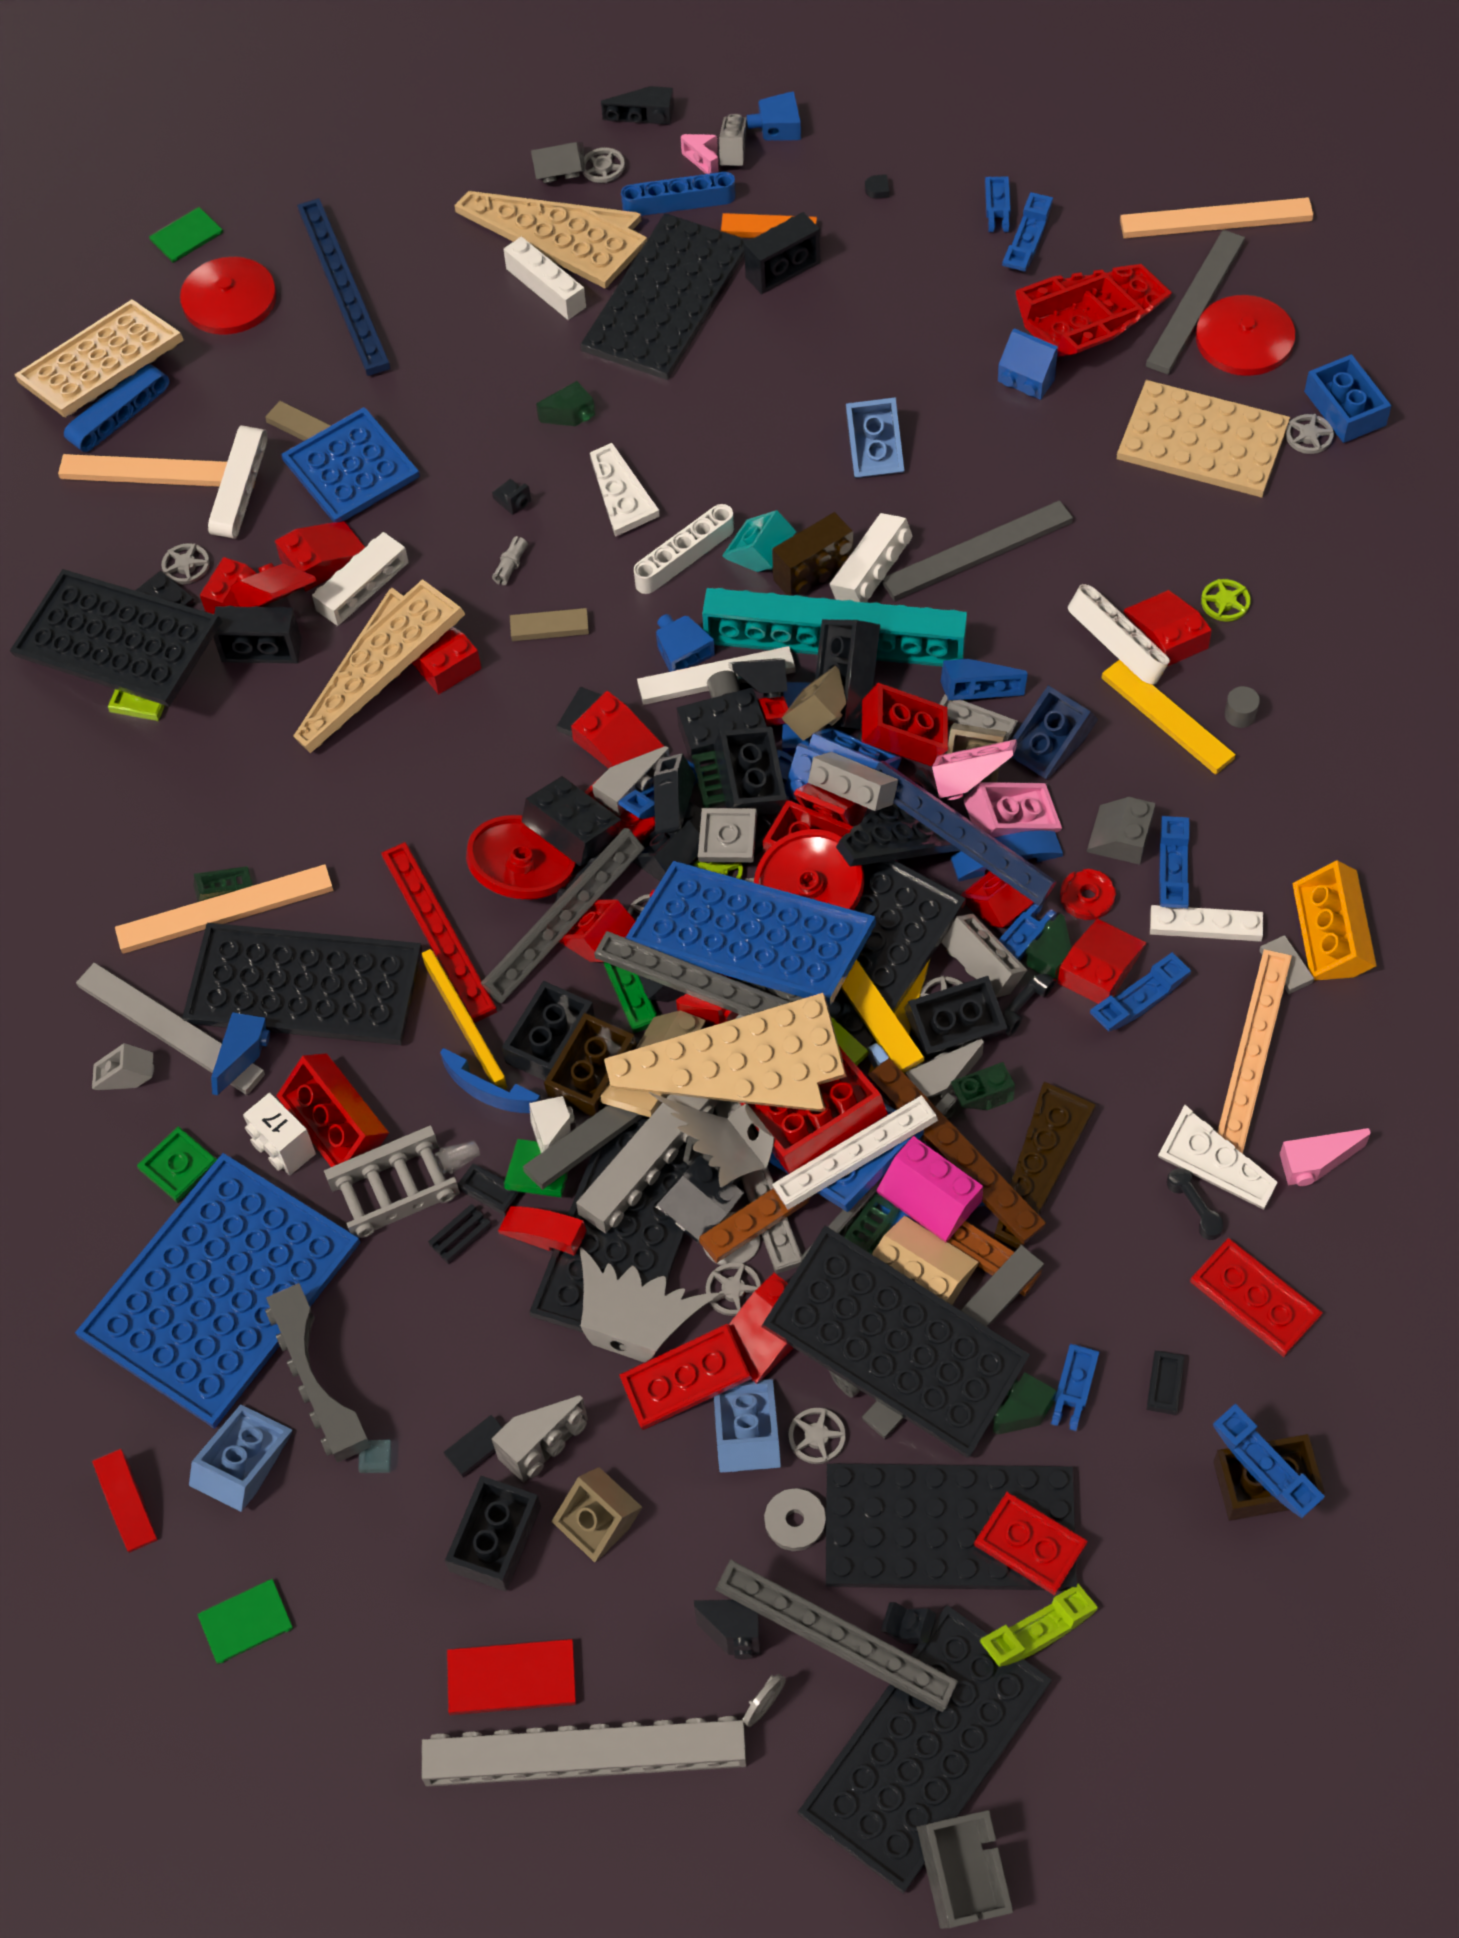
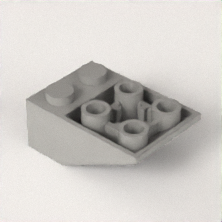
M579 1395L513 1417L492 1438L498 1459L523 1483L529 1477L531 1479L536 1477L543 1469V1464L551 1456H557L564 1449L565 1442L572 1435H578L585 1428L588 1417L584 1400Z

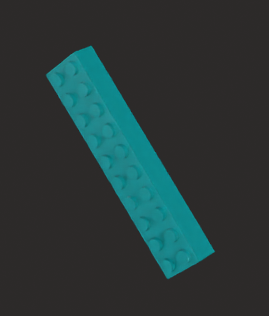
M707 588L702 611L703 630L713 638L714 645L774 650L789 646L790 651L794 653L818 655L822 619L860 620L880 624L876 658L878 661L943 667V660H958L964 657L967 612L958 610H940L930 607L919 608L905 605H886L876 602L865 603L852 600L811 598L800 595L789 596L775 593H757L747 590L736 591L723 588Z

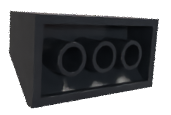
M822 619L815 680L836 666L840 672L846 698V704L840 711L842 717L832 726L829 723L826 724V727L862 730V700L873 689L880 624L860 620Z

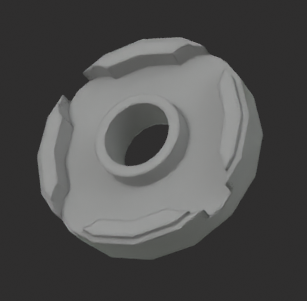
M798 1488L784 1490L775 1495L768 1503L764 1515L766 1532L780 1548L790 1551L806 1550L811 1547L812 1544L821 1538L826 1525L824 1507L819 1499L809 1491ZM792 1513H798L802 1515L804 1521L800 1526L792 1527L787 1523V1517Z

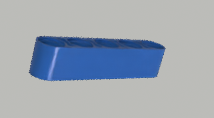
M729 172L630 184L621 190L622 210L641 214V216L732 203L736 197L735 177Z
M146 364L70 422L64 430L65 439L82 452L92 450L162 394L169 385L168 376L152 364Z

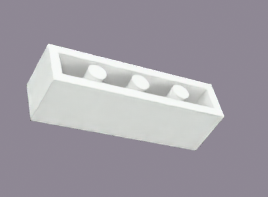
M522 236L504 248L506 269L567 320L586 308L584 287Z
M880 513L831 581L830 587L836 600L867 602L913 537L906 518Z
M384 532L371 540L365 549L353 556L351 561L341 570L336 571L333 577L323 586L317 588L312 595L316 611L339 626L409 563L405 547Z

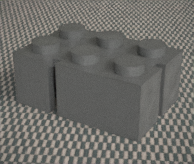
M989 1810L917 1827L940 1929L952 1928L977 1922L978 1920L1013 1913L998 1847L983 1850L981 1845L982 1843L996 1841Z

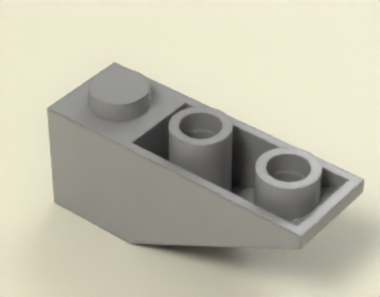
M730 114L723 119L719 136L720 165H743L747 121L746 117H742L740 114Z
M664 746L610 767L592 785L594 800L617 816H620L626 809L618 805L619 800L635 789L641 793L652 785L658 761L661 758L669 757V748Z
M979 1039L975 1042L964 1044L959 1049L950 1053L943 1052L932 1061L925 1064L920 1063L905 1072V1075L936 1106L947 1093L951 1095L980 1059L983 1054L984 1042L982 1039Z

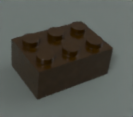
M833 512L772 548L774 582L786 595L794 596L804 595L810 588L827 581L832 575L839 572L853 552L852 529L836 512Z
M584 1013L544 1082L548 1097L556 1098L563 1096L567 1106H571L589 1116H594L604 1109L606 1104L601 1102L600 1096L610 1083L604 1059L635 1050L637 1045L634 1034Z
M1308 1434L1266 1441L1299 1476L1303 1473L1323 1495L1325 1494ZM1229 1448L1217 1450L1213 1464L1229 1521L1289 1510L1251 1475Z

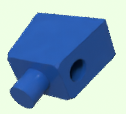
M794 91L761 99L758 102L759 113L746 115L747 128H761L764 140H801V125Z
M665 614L658 619L657 624L660 629L656 631L657 646L669 672L694 667L715 655L713 638L689 616H683L674 621L669 614Z

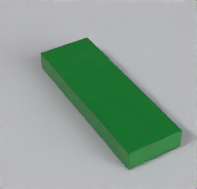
M604 962L605 970L633 1034L646 1030L657 1015L651 1001L644 992L639 975Z

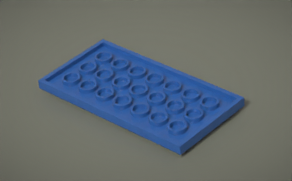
M673 861L630 929L626 939L709 971L802 998L823 993L827 1005L831 1006L876 925V917Z

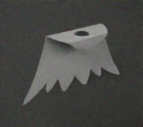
M649 1092L660 1102L678 1112L671 1113L672 1116L688 1123V1125L679 1126L677 1129L699 1140L694 1144L693 1150L713 1156L709 1161V1165L720 1167L719 1184L721 1188L742 1175L767 1168L774 1137L748 1104L742 1105L728 1118L690 1108ZM752 1123L759 1128V1135L754 1141L748 1137V1128Z
M580 1247L584 1279L583 1313L580 1326L587 1339L594 1346L641 1362H647L654 1356L662 1343L687 1318L719 1295V1293H708L681 1300L685 1289L682 1288L665 1296L666 1277H657L641 1286V1279L635 1266H631L617 1280L616 1273L611 1264H607L604 1273H602L592 1257Z

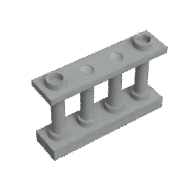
M431 1125L324 1170L332 1192L336 1190L342 1191L354 1220L346 1223L351 1234L359 1238L367 1237L374 1230L437 1203L449 1202L456 1195L460 1194L455 1177L445 1181L432 1151L438 1147V1143ZM416 1156H422L434 1182V1186L418 1192L406 1165L407 1160ZM390 1167H395L408 1196L394 1203H391L379 1176L381 1171ZM365 1178L369 1180L381 1207L366 1215L352 1187L353 1183Z

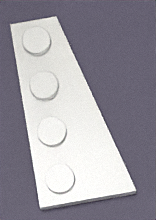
M612 443L590 452L592 465L615 537L660 517L659 509Z
M1184 1105L1158 1157L1179 1168L1186 1169L1191 1174L1264 1210L1277 1186V1181L1251 1159L1245 1157L1233 1144L1225 1140L1209 1124L1202 1121L1190 1108Z

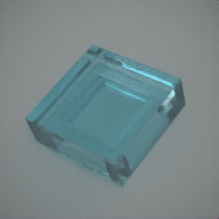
M368 1440L371 1448L359 1453V1472H390L391 1441Z

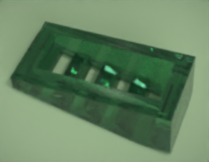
M715 751L692 755L703 808L725 804ZM711 759L715 761V764L700 767L699 762ZM717 770V774L702 776V772ZM719 779V784L705 787L704 782ZM721 789L722 794L707 796V792Z
M248 866L195 873L193 882L197 902L253 886ZM237 877H241L242 884H237ZM230 880L231 885L227 886L226 881Z
M876 1192L844 1237L872 1254L897 1217L900 1209ZM878 1203L891 1210L888 1215L876 1209ZM873 1213L883 1219V1222L879 1224L870 1218L871 1214ZM868 1223L877 1230L873 1233L864 1228V1226ZM860 1232L870 1238L868 1242L858 1237Z

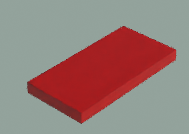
M1229 1238L1190 1279L1194 1286L1282 1357L1288 1354L1323 1313Z
M728 1324L619 1375L642 1430L752 1379Z
M573 1639L447 1650L449 1715L576 1705Z

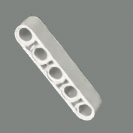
M242 425L238 428L210 515L208 531L211 535L233 539L238 536L266 448L267 431L265 429Z
M725 504L714 506L637 562L634 566L636 589L644 594L654 592L729 537L734 530L731 507Z
M1081 584L1068 605L1069 612L1142 681L1148 684H1156L1169 664L1170 660L1167 655L1095 588Z

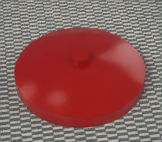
M223 257L199 266L187 277L181 288L180 301L186 318L196 328L212 334H235L255 327L270 314L276 302V287L272 275L260 263L243 257Z
M1251 295L1230 296L1214 302L1200 316L1196 330V343L1202 356L1214 367L1227 373L1242 376L1265 374L1278 368L1290 356L1295 341V328L1289 315L1277 304Z
M522 815L496 817L484 822L473 831L468 840L466 851L468 868L479 883L497 894L515 899L543 898L565 887L573 875L575 862L521 822Z
M808 829L791 833L774 843L761 858L755 872L754 883L854 910L863 893L864 870L862 865L850 867L840 854L836 846L842 838L841 836L825 830Z

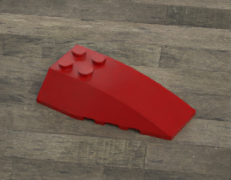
M1142 264L1115 267L1112 272L1106 273L1102 269L1094 270L1092 275L1085 276L1081 272L1073 273L1071 278L1064 279L1062 275L1053 276L1016 290V298L1025 328L1034 337L1058 346L1057 357L1076 354L1114 339L1172 294Z

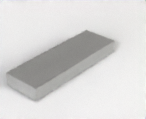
M946 694L940 702V705L948 707V724L951 726L954 723L1006 731L1005 741H1010L1017 728V720L963 700H948Z

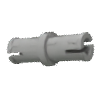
M515 536L508 550L501 555V562L492 575V579L497 584H500L502 581V585H506L514 569L519 567L520 558L528 546L527 541L522 537L518 538V536Z

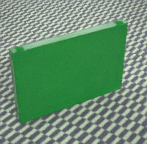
M198 207L149 236V238L174 263L221 235L223 230Z
M273 1579L267 1580L197 1614L218 1665L293 1629Z

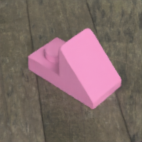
M682 135V154L705 174L718 173L719 159L716 155L718 152L717 136Z

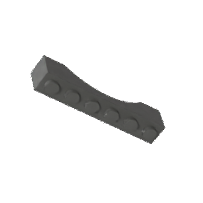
M298 1283L266 1297L270 1308L265 1309L271 1326L277 1324L281 1333L277 1334L276 1338L282 1351L289 1350L292 1359L287 1361L293 1377L299 1375L303 1385L298 1386L304 1403L310 1401L314 1411L310 1412L309 1415L316 1430L322 1427L325 1437L320 1440L327 1456L333 1454L338 1463L371 1448L356 1412L332 1399L317 1383L313 1375L309 1359V1340L315 1318L300 1284Z

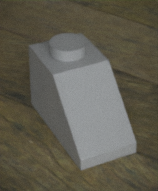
M123 1043L94 1063L92 1089L137 1088L152 1078L154 1073L153 1052Z

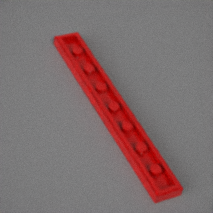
M406 842L381 852L384 862L472 1021L476 1023L497 1013L491 997L482 986L479 975Z

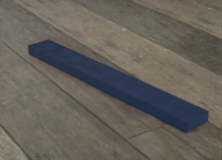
M879 761L875 770L898 779L893 801L895 805L1037 905L1044 904L1056 884L1054 879L888 763Z

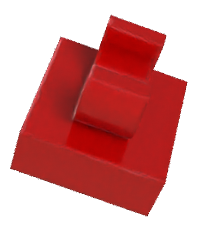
M784 696L760 698L758 700L766 726L786 724L782 720L783 715L788 710Z

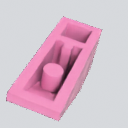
M1369 1128L1283 1142L1280 1158L1288 1185L1307 1186L1322 1178L1366 1146L1370 1136Z

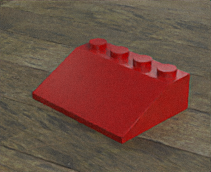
M840 1046L839 1050L847 1077L819 1085L826 1111L819 1112L740 1103L741 1106L748 1104L774 1137L772 1152L789 1174L888 1115L879 1091Z

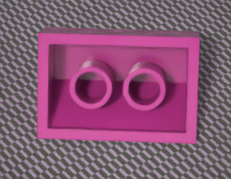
M913 1136L894 1157L877 1188V1193L946 1243L982 1202L983 1186Z

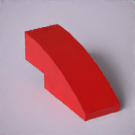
M510 1206L498 1232L499 1234L548 1251L554 1248L575 1256L587 1229L583 1220L537 1208Z
M122 1449L93 1460L92 1462L128 1553L158 1541L140 1489L135 1482L129 1462Z

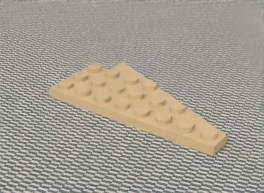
M468 191L454 205L456 213L513 242L522 236L552 262L605 289L639 254L647 242V237L633 231L641 222V214L636 212Z
M423 579L404 596L391 588L297 729L294 738L310 753L320 747L331 734L340 729L350 717L359 712L374 696L378 695L408 665L417 660L427 648L436 643L451 627L455 626L465 615L462 608Z
M823 993L604 1059L610 1086L616 1089L819 1112L826 1111L819 1085L847 1077L827 1001Z

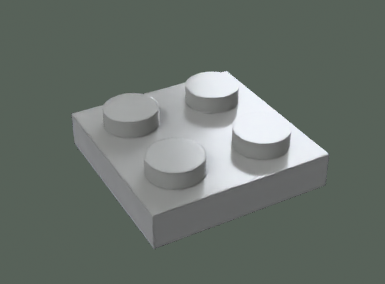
M702 808L698 849L699 862H754L756 809Z

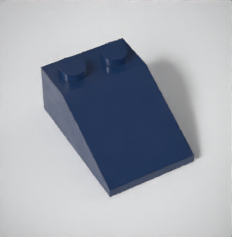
M1048 685L1012 738V740H1017V747L1012 758L1048 780L1084 742L1098 721V718L1088 709Z

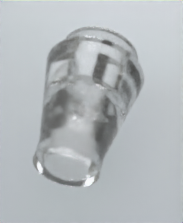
M473 1140L467 1143L441 1147L440 1151L435 1153V1159L443 1174L448 1172L453 1174L472 1159L480 1156L479 1149Z

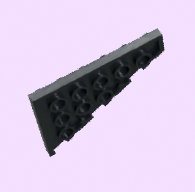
M924 767L919 768L912 777H909L913 782L956 811L946 797L939 798L936 783ZM894 803L877 811L872 810L859 825H855L848 834H845L836 846L850 867L959 850Z

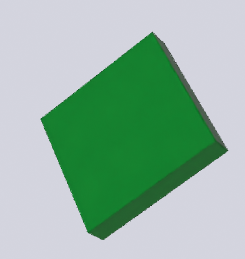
M178 1126L137 1167L168 1196L179 1203L197 1185L217 1159Z
M517 1139L504 1182L505 1189L561 1198L568 1172L542 1190L523 1172V1166L541 1154L538 1143L536 1141Z

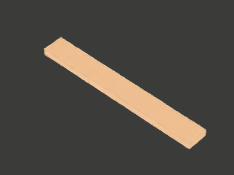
M1309 198L1126 214L1120 215V224L1123 238L1306 222L1312 221L1313 212Z
M63 454L58 474L60 479L220 487L227 462Z
M326 864L116 926L115 930L121 952L124 954L205 930L207 923L225 924L332 892L333 887Z
M1265 949L1217 1132L1225 1140L1233 1144L1242 1154L1292 955Z

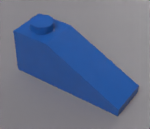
M972 659L943 660L941 684L948 700L1020 696L1025 694L1028 674L1025 670Z
M232 1012L211 1076L213 1095H219L259 1058L262 1047H267L270 1030H266L265 1018Z

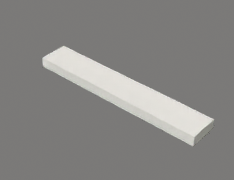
M787 646L639 678L637 683L643 705L709 691L707 686L708 678L720 671H732L728 668V662L782 658L785 659L786 674L795 672V664L790 648ZM737 675L739 684L746 683Z
M921 1095L776 1181L772 1186L787 1210L937 1122V1116Z

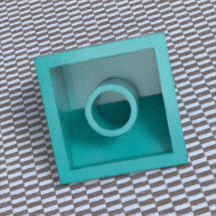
M778 510L747 519L722 556L755 572L766 569L771 570L773 569L772 548L794 536L796 530Z

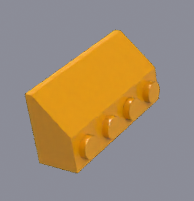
M1336 860L1292 883L1309 972L1314 977V980L1353 978L1376 967L1357 870Z

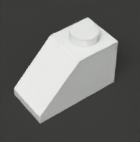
M563 1096L529 1103L531 1125L542 1153L571 1132L570 1124L575 1122L571 1106L566 1107Z

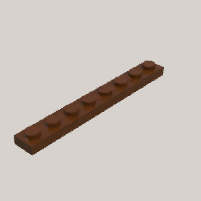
M890 1058L867 1075V1079L895 1110L921 1095L936 1114L938 1121L926 1127L921 1137L936 1153L983 1186L982 1202L1023 1245L1045 1228L1046 1222Z

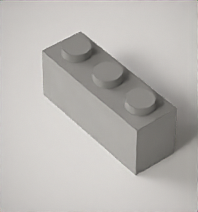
M828 752L813 757L808 783L877 811L893 805L898 779L834 752Z
M973 913L956 917L941 941L947 948L948 953L965 967L969 975L976 979L989 976L996 998L1011 994L1027 972V969Z

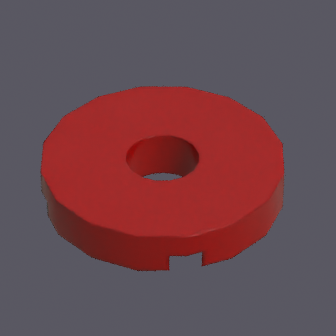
M1083 869V871L1077 873L1076 871L1070 873L1063 881L1060 891L1061 904L1065 910L1075 918L1082 920H1096L1105 916L1112 909L1116 896L1110 878L1101 871L1093 869ZM1091 890L1095 896L1085 898L1081 895V892Z

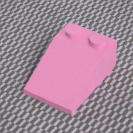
M1017 740L937 756L932 768L939 798L947 797V800H955L963 797V793L968 792L1014 755Z
M979 782L963 800L971 822L993 838L1025 831L1045 830L1059 832L1062 829L1046 783Z

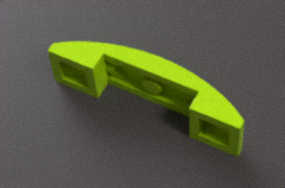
M1077 1584V1587H1071L1055 1596L1052 1604L1009 1628L1007 1625L1002 1626L981 1638L980 1643L999 1667L1009 1665L1027 1658L1054 1643L1097 1611L1098 1607L1082 1587Z

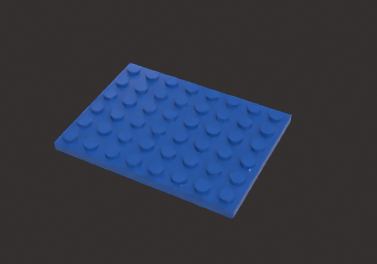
M222 1153L81 1324L75 1334L79 1339L215 1429L280 1346L276 1335L281 1333L277 1324L271 1326L265 1309L270 1308L266 1297L299 1283L311 1307L359 1246L360 1240Z

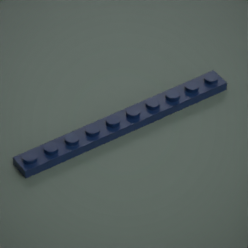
M320 199L298 204L297 207L367 376L389 370V361Z

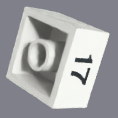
M268 1093L243 1114L247 1123L245 1129L252 1137L250 1139L251 1143L260 1153L265 1151L270 1156L268 1158L278 1171L283 1169L291 1176L316 1154L307 1129L271 1093Z

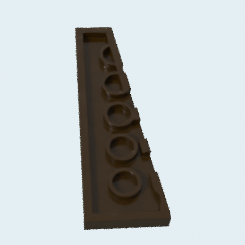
M1045 1081L1042 1084L1010 1184L1038 1215L1041 1213L1096 1104ZM999 1220L994 1238L1017 1249L1021 1245L1023 1246Z

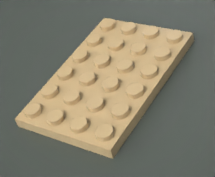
M130 300L14 375L18 383L63 417L74 414L86 403L94 401L106 390L114 388L117 383L126 377L134 375L137 370L146 364L154 362L157 357L166 351L174 349L184 339L178 330L134 300Z
M1146 380L1118 449L1117 459L1263 497L1290 417Z

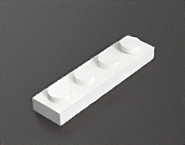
M1151 905L1150 934L1262 941L1263 912L1190 907L1172 908Z

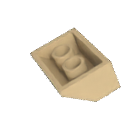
M906 1216L902 1217L883 1236L872 1253L876 1258L951 1305L979 1264L975 1259L948 1242L945 1243L932 1232Z

